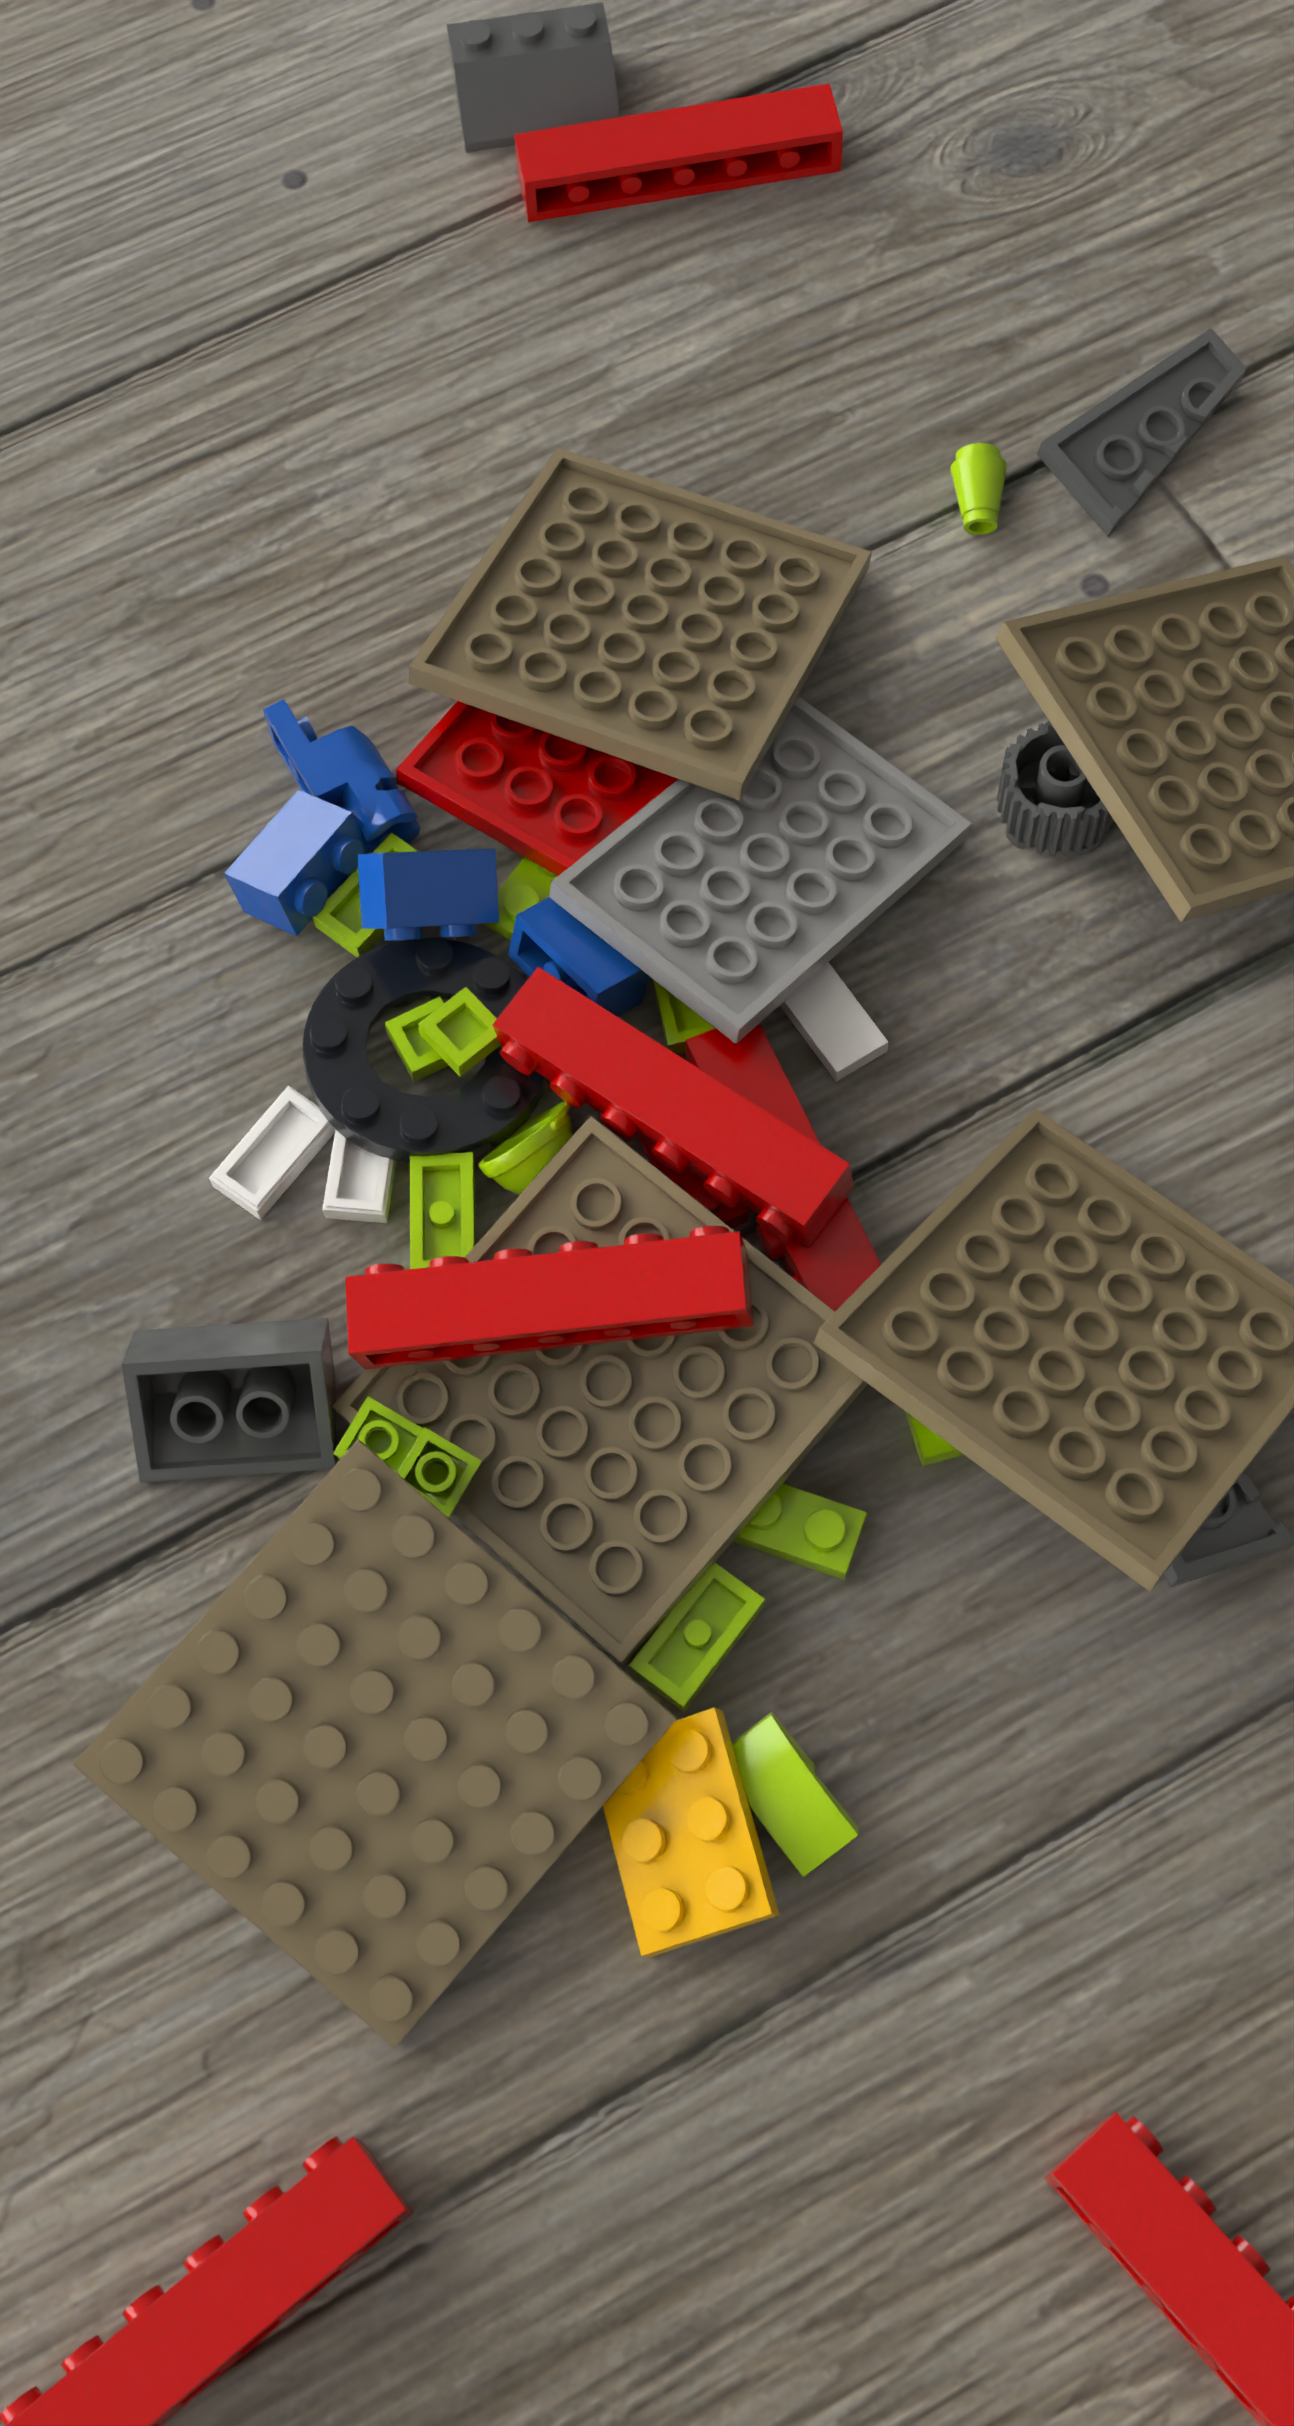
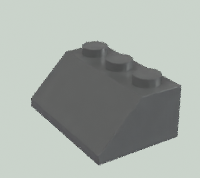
M603 3L447 24L453 79L466 152L515 145L514 134L620 117L611 40Z
M328 1317L139 1330L133 1332L122 1362V1371L140 1482L328 1470L337 1464V1457L333 1454L337 1447L336 1410L332 1407L336 1402L335 1370Z

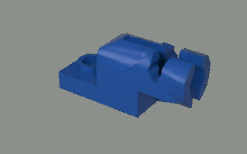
M284 699L263 709L272 742L301 791L351 811L371 853L391 833L407 844L411 843L419 835L421 827L416 821L418 815L402 790H398L394 774L388 768L376 746L365 734L354 726H348L318 739L308 719L305 716L296 719Z

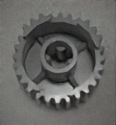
M1047 721L1045 724H1039L1037 731L1032 728L1027 729L1026 737L1019 735L1016 744L1011 743L1006 748L997 795V811L1001 813V823H1007L1006 837L1014 846L1020 849H1030L1035 846L1037 847V853L1042 854L1044 850H1049L1050 856H1055L1057 851H1061L1063 856H1068L1069 850L1084 855L1099 847L1104 833H1109L1114 819L1050 721Z

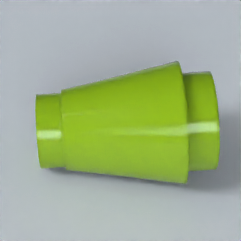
M974 443L960 448L955 454V461L950 466L964 531L972 535L989 534L998 528V517L1007 463L1001 458L1000 449L992 444Z

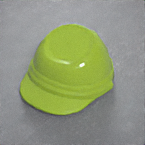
M562 1101L521 1125L513 1134L481 1160L478 1166L488 1178L495 1180L504 1189L520 1196L573 1136L571 1117L568 1115L571 1105L566 1101Z

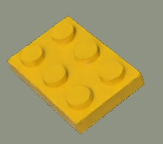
M714 1707L676 1720L603 1804L641 1956L653 1957L780 1915L723 1711Z

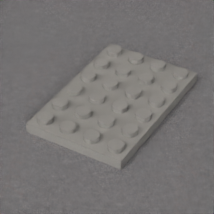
M798 696L741 800L678 779L551 882L549 897L737 1044L968 838L972 823Z

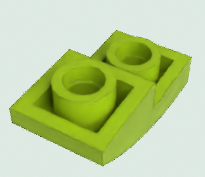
M369 1396L365 1399L333 1452L336 1457L341 1459L357 1440H361L448 1518L482 1463V1460L429 1429L418 1426Z
M773 1712L769 1713L732 1742L749 1806L803 1877L858 1836L859 1827L815 1774V1764Z

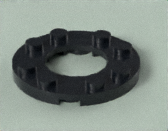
M441 938L398 941L373 949L354 959L340 969L320 991L311 1007L304 1028L303 1060L307 1082H309L311 1091L320 1105L322 1114L341 1135L355 1145L378 1156L410 1163V1156L464 1153L488 1143L494 1147L504 1141L535 1110L543 1096L548 1079L535 1070L528 1076L513 1068L500 1055L501 1045L486 1056L484 1065L470 1082L451 1093L428 1097L402 1093L383 1082L369 1064L366 1046L371 1028L380 1020L383 1013L391 1008L404 1007L411 1004L416 998L427 996L432 1000L438 997L449 1000L463 988L467 987L498 1018L527 979L508 962L485 949L468 943Z

